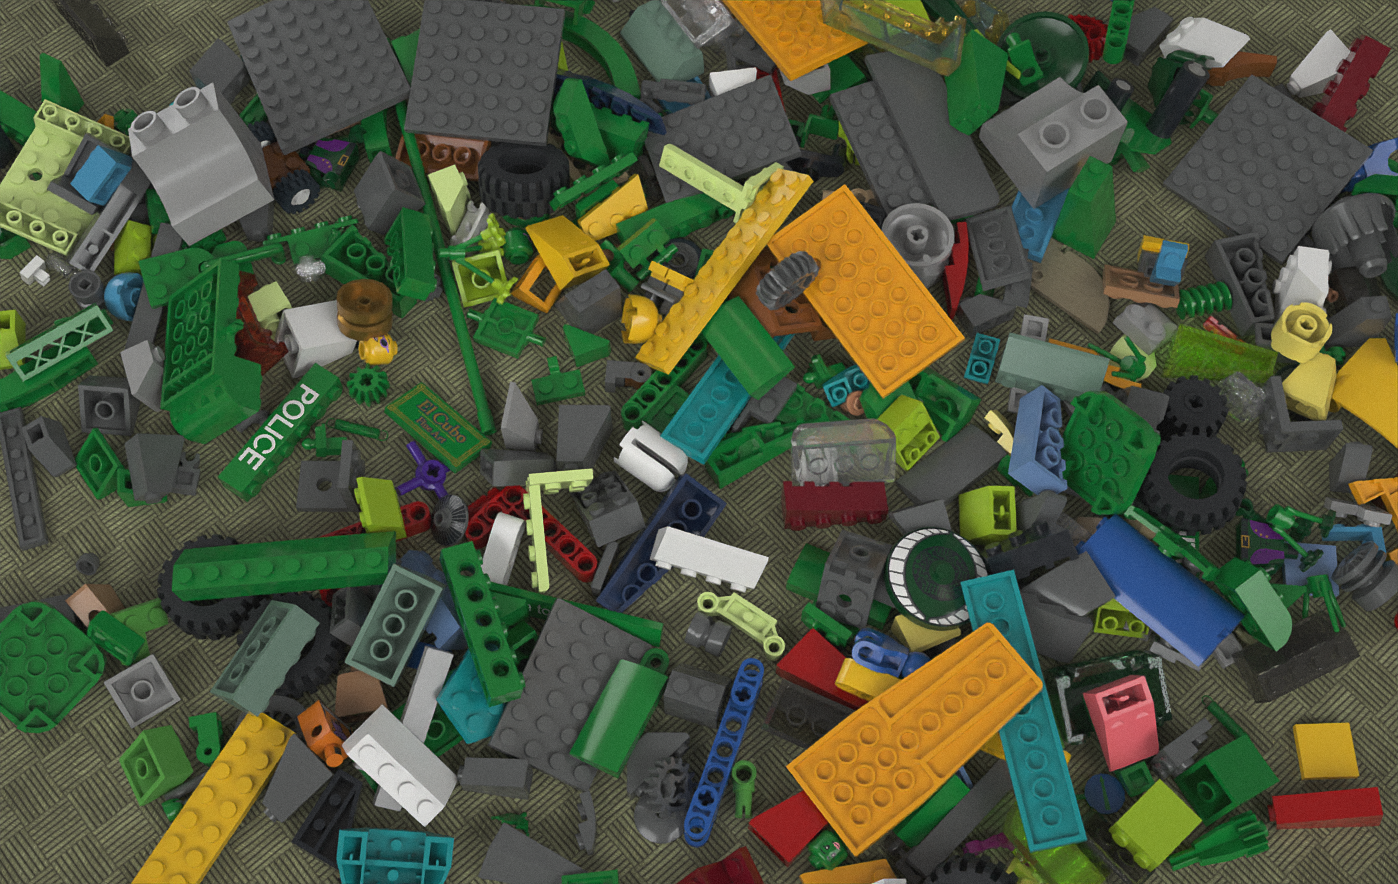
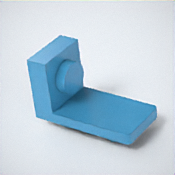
M1335 524L1330 530L1328 537H1322V541H1363L1362 544L1372 540L1379 547L1378 550H1383L1386 553L1382 527H1371L1365 524L1345 527L1344 524Z

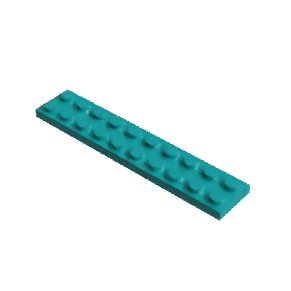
M1010 570L962 581L961 588L973 632L985 623H992L1043 683V689L999 731L1029 851L1033 853L1087 841L1015 572Z

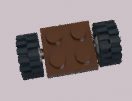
M255 121L254 125L248 124L247 126L261 143L272 192H274L273 196L277 203L288 214L290 212L291 214H296L297 211L301 213L303 208L306 210L310 208L308 205L310 203L313 205L315 203L314 198L318 199L320 186L310 175L309 167L295 151L284 155L274 131L268 123Z

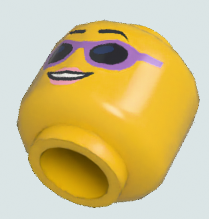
M389 334L359 342L360 358L371 366L391 363L393 357L398 352L397 343L392 340Z

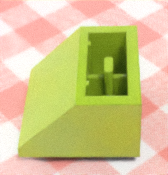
M127 220L115 239L114 275L131 272L139 273L142 276L138 261L151 258L157 234H152L151 226Z
M16 310L0 311V370L13 368L5 353L26 340V323ZM25 357L17 361L19 366L25 364Z
M902 394L869 427L877 445L906 471L940 438L923 402Z
M368 477L356 478L358 488L354 489L357 503L360 504L362 511L359 512L360 520L366 533L395 531L396 540L407 537L397 492L392 480Z
M985 486L958 496L959 533L972 545H988L993 542H1002L1008 539L1009 534L1017 531L1014 486Z
M1115 599L1094 610L1093 631L1095 633L1145 639L1142 637L1143 635H1148L1149 627ZM1126 620L1129 631L1123 629Z

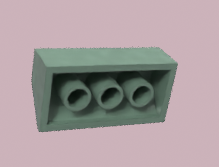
M659 0L649 1L636 8L621 30L620 36L657 82H660L661 78L686 82L704 73L703 53Z
M1010 332L1001 356L995 382L1008 388L1015 387L1026 390L1028 393L1043 385L1060 398V401L1071 402L1075 396H1080L1088 391L1101 390L1110 359Z
M394 563L344 663L393 687L397 685L447 585L423 573Z
M271 600L210 693L243 712L258 717L268 707L269 699L274 691L284 683L285 675L290 667L299 660L300 652L306 643L315 636L319 622L297 605Z

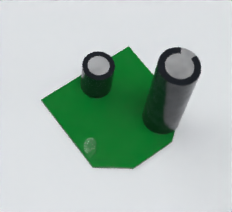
M1186 61L1152 114L1130 99L1134 88L1128 81L1114 78L1105 94L1128 121L1119 143L1130 151L1153 155L1172 144V134L1210 77L1207 69L1196 62Z

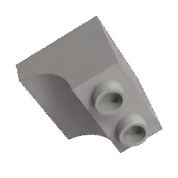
M1059 77L982 124L979 138L1032 208L1035 209L1071 187L1090 156L1106 164L1110 163L1128 121L1099 85L1086 93H1082L1069 86Z
M214 83L200 90L197 87L183 90L175 98L173 105L158 113L146 111L134 119L131 127L128 129L133 159L144 171L158 193L172 227L189 246L274 200L261 143Z

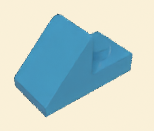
M1163 240L1150 282L1173 287L1181 282V269L1188 252V245Z

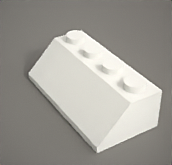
M667 526L658 529L650 560L656 561L655 566L667 570H671L672 566L680 568L683 575L696 578V574L706 576V582L721 585V581L731 584L730 589L745 593L746 589L755 588L769 557Z
M383 704L342 744L346 754L424 827L445 807L457 783L458 776Z

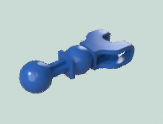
M1398 138L1369 145L1368 147L1373 150L1372 155L1341 193L1352 192L1354 184L1373 174L1398 176V173L1391 171L1388 166L1390 154L1398 149Z
M863 628L856 634L855 644L852 648V657L856 663L875 672L890 674L897 678L901 675L903 679L931 660L923 652L914 651L909 653V648L899 644L888 635L871 628Z

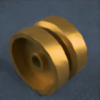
M359 279L344 284L338 290L336 298L338 309L337 325L346 337L356 341H368L370 338L387 335L392 329L393 298L390 289L383 283L371 279Z

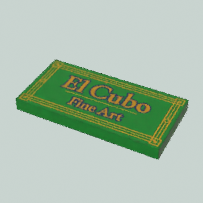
M422 382L385 407V414L455 474L479 457L481 449H490L492 446L491 440Z

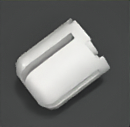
M642 421L643 425L639 429L632 427L619 444L623 448L619 459L614 457V462L653 490L665 492L676 481L674 479L675 476L670 471L677 476L684 474L687 468L688 456L680 448L660 437V432Z

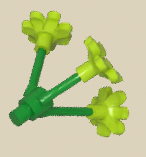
M491 213L488 216L489 218L486 219L488 228L481 231L480 235L457 245H449L448 248H439L438 255L439 258L455 260L456 263L465 266L491 283V286L499 291L496 302L502 305L510 293V288L519 278L513 277L504 283L497 278L493 279L465 260V253L473 251L483 253L499 249L501 257L504 256V250L500 247L506 243L504 238L506 233L503 228H499V223L494 213ZM478 242V245H476V246H470V245H472V244Z

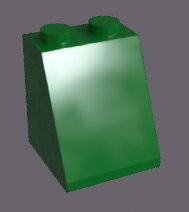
M1247 734L1208 754L1173 779L1206 827L1279 782V779Z

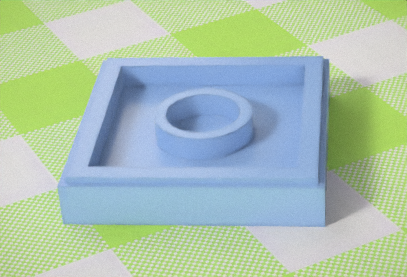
M1298 543L1306 552L1309 550L1314 552L1316 549H1320L1324 554L1314 566L1305 572L1300 571L1299 565L1302 563L1300 561L1301 554H1298L1296 560L1284 558V564L1282 565L1283 584L1307 585V577L1328 574L1334 595L1337 597L1339 595V585L1331 579L1332 573L1337 567L1336 546Z

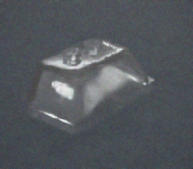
M660 0L697 49L701 46L718 44L740 29L739 25L719 0Z
M874 418L799 424L793 431L791 439L792 485L803 486L804 481H814L815 486H824L829 482H839L843 486H848L851 482H895L896 436L887 424Z

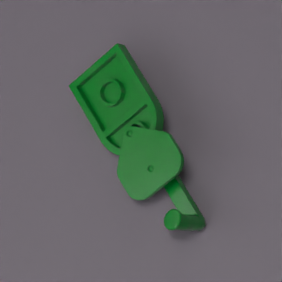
M231 241L217 245L212 254L201 248H187L138 262L152 309L168 306L170 295L199 275L200 271L202 273L221 258L239 264L240 283L238 289L249 286L254 280L251 262L271 257L275 264L281 265L285 262L286 256L284 248L280 243L247 250V247L242 242Z

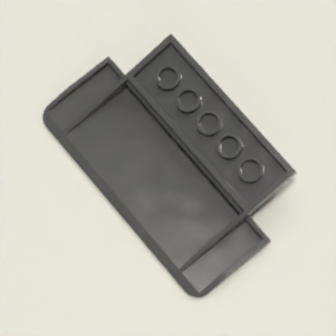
M913 46L867 55L864 61L873 81L830 95L829 100L879 207L885 209V218L890 212L902 205L920 203L929 206L933 205L934 208L940 210L951 221L993 209L999 203V194L971 137L949 125L947 87L930 52L926 48Z

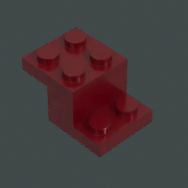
M745 846L738 848L721 861L697 868L676 884H764Z

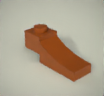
M1238 51L1224 67H1212L1211 70H1207L1210 77L1205 84L1224 86L1227 81L1250 77L1251 75L1255 77H1270L1277 64V56Z

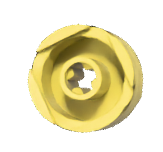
M1307 302L1288 306L1272 329L1271 347L1289 359L1296 360L1299 363L1308 362V360L1314 358L1332 334V324L1330 323L1329 325L1326 319L1328 315L1320 307Z

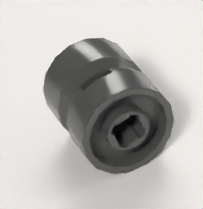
M86 270L72 276L68 288L81 309L95 302L100 310L107 309L104 300L106 286L95 272Z
M698 611L688 628L684 642L696 648L704 646L705 652L720 657L729 640L733 626L720 620L713 622L712 616Z

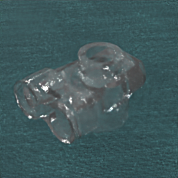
M314 255L299 257L300 261L295 265V272L299 275L300 282L319 280V275L324 273L326 269L323 262L314 260Z

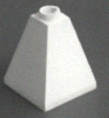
M1331 29L1325 33L1291 74L1287 88L1292 95L1297 94L1301 98L1323 93V89L1328 81H1333L1337 75L1336 68L1340 61L1348 57L1350 50Z
M756 67L710 73L709 94L711 97H715L755 81Z

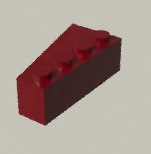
M1362 34L1359 38L1356 37L1349 47L1351 52L1348 57L1340 61L1336 68L1338 73L1334 80L1328 81L1323 89V93H1325L1320 102L1317 101L1311 109V112L1343 132L1347 130L1344 127L1345 122L1353 118L1358 110L1357 100L1365 97L1369 90V78L1374 79L1377 76L1391 50L1386 45Z

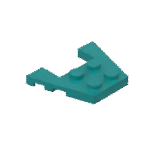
M489 643L485 645L489 651L498 650L495 644ZM469 648L464 654L462 662L453 671L436 698V701L467 744L492 736L506 707L505 703L488 707Z

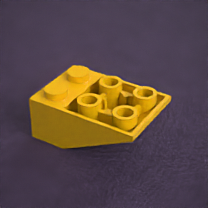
M563 215L526 226L525 228L560 291L588 281L610 265L599 244Z

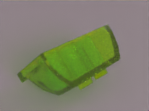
M1017 801L1014 802L1007 813L1003 834L1014 848L1011 851L1012 854L1022 865L1027 863L1034 872L1031 875L1039 884H1101L1106 880L1075 844L1030 853Z

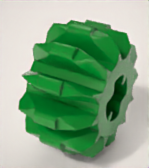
M367 363L365 369L357 366V373H350V380L346 384L350 398L355 399L359 405L365 402L370 407L373 401L380 405V397L387 398L388 393L386 390L390 389L387 373L381 372L378 365L371 368Z

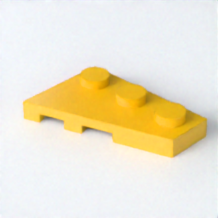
M634 173L624 185L616 188L602 203L599 202L577 220L579 228L594 241L617 233V223L648 211L638 174Z

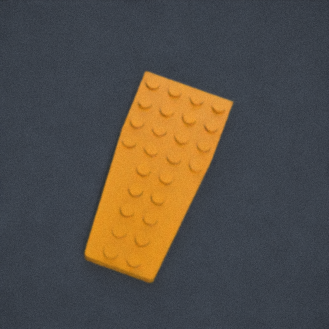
M985 623L850 714L786 767L857 858L927 801L1043 689V683L992 623Z

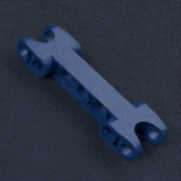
M755 658L746 659L740 665L722 721L684 821L685 841L688 845L695 848L704 846L710 837L732 768L762 689L764 666L761 661ZM752 664L756 665L759 668L760 673L756 670L750 669L744 671V669L746 666ZM729 722H737L741 728L736 732H732L727 729L726 725ZM721 747H728L732 754L729 757H721L718 755L717 750ZM713 772H717L722 775L723 779L719 783H712L708 780V776ZM697 827L703 831L696 834L690 830ZM691 839H695V840L702 839V840L699 841V842H694V841H692Z

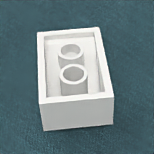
M1187 17L1180 22V25L1173 32L1166 36V39L1159 46L1165 58L1175 50H1183L1195 53L1197 57L1201 55L1214 57L1215 60H1206V67H1224L1250 38L1244 33L1209 19Z

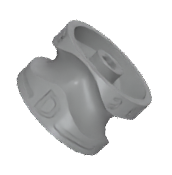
M911 203L894 209L885 218L881 231L923 285L929 288L941 280L944 267L949 263V256L954 244L952 224L940 210L926 204Z

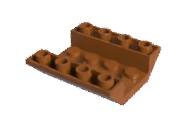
M768 247L763 248L727 296L728 301L737 296L741 297L772 338L774 336L810 332L813 341L836 338L803 293L797 299L792 300L790 304H786L778 310H769L760 302L759 297L755 294L756 288L760 280L765 277V274L770 272V266L775 267L778 264V260ZM785 307H790L791 309L795 310L796 313H789L788 311H786Z

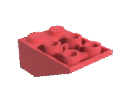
M1129 675L1082 693L1109 772L1154 756L1160 752L1154 702L1145 676Z

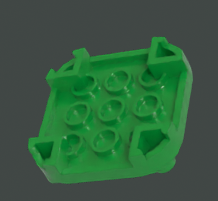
M1088 391L1080 396H1075L1070 403L1075 409L1062 436L1064 447L1060 449L1061 459L1065 460L1066 470L1062 471L1063 479L1067 480V485L1093 506L1091 512L1097 515L1124 514L1133 503L1154 460L1161 438L1145 419L1112 394L1105 391Z
M33 600L21 604L12 610L0 623V712L17 726V729L24 733H42L51 730L58 725L99 681L107 663L104 651L84 631L47 602Z

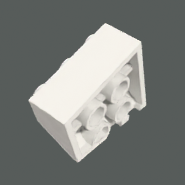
M1298 246L1294 254L1289 256L1286 267H1282L1278 280H1274L1272 285V294H1275L1274 324H1276L1284 310L1292 304L1294 306L1300 305L1301 302H1307L1322 308L1328 294L1329 250Z

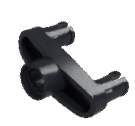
M796 135V141L800 148L802 139ZM835 144L832 155L800 149L802 156L787 161V163L794 171L809 175L814 181L813 183L817 182L819 177H839L845 170L847 147L842 144L841 150H839L840 144Z

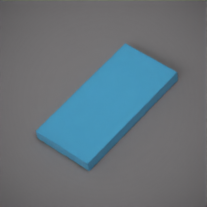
M1070 188L1035 209L1032 208L1022 193L1018 191L1011 208L1022 246L1029 249L1028 259L1041 263Z

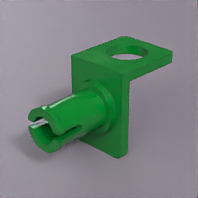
M1019 33L1008 35L1006 38V43L1009 46L1008 54L1011 64L1021 72L1019 78L1021 85L1026 86L1043 78V72L1035 59L1030 40L1027 39L1022 42ZM1032 68L1035 70V74L1031 77H1024L1022 75L1026 69Z
M1203 89L1199 93L1201 98L1195 99L1192 103L1199 110L1189 126L1191 129L1201 120L1211 125L1219 115L1210 109L1209 104L1213 95Z
M824 105L820 116L809 115L802 133L800 147H805L810 133L833 140L837 139L839 121L833 120L836 112L832 105L829 112H827L829 105Z
M606 239L600 245V248L602 250L609 249L614 254V259L608 261L610 265L606 270L627 292H631L639 283V280L623 268L625 260L616 247Z

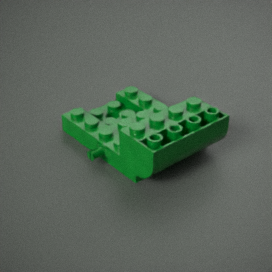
M222 258L170 295L168 302L160 409L170 411L171 423L181 436L201 444L210 442L259 412L261 407L260 386L263 379L261 364L234 356L236 352L235 335L244 328L243 321L236 319V311L239 305V298L237 297L240 283L239 264Z

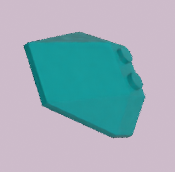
M373 827L340 829L336 860L342 884H444L452 865L454 837L417 830Z

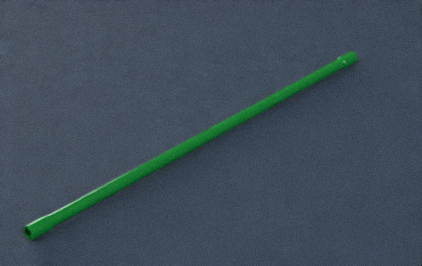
M387 38V40H388V42H389V44H390V46H391V49H392V51H393L391 41H390L389 38ZM406 100L395 104L412 171L426 203L422 207L423 212L430 215V224L433 226L431 238L432 243H434V253L475 401L481 432L485 436L496 433L497 429L492 411L488 405L449 259L439 258L438 249L446 247L415 134L406 133L404 130L408 107Z

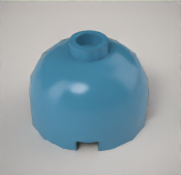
M127 272L116 275L108 282L105 288V305L108 311L118 319L133 321L144 283L143 277L139 273Z

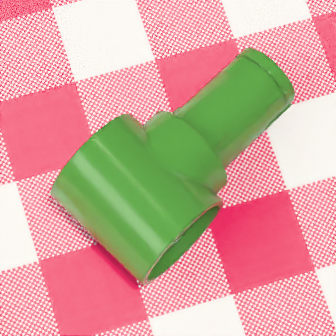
M746 760L735 763L731 774L733 793H735V818L741 819L742 809H745V819L753 817L752 793L755 792L757 773L753 763ZM741 770H746L751 774V778L747 781H741L737 778L736 774Z

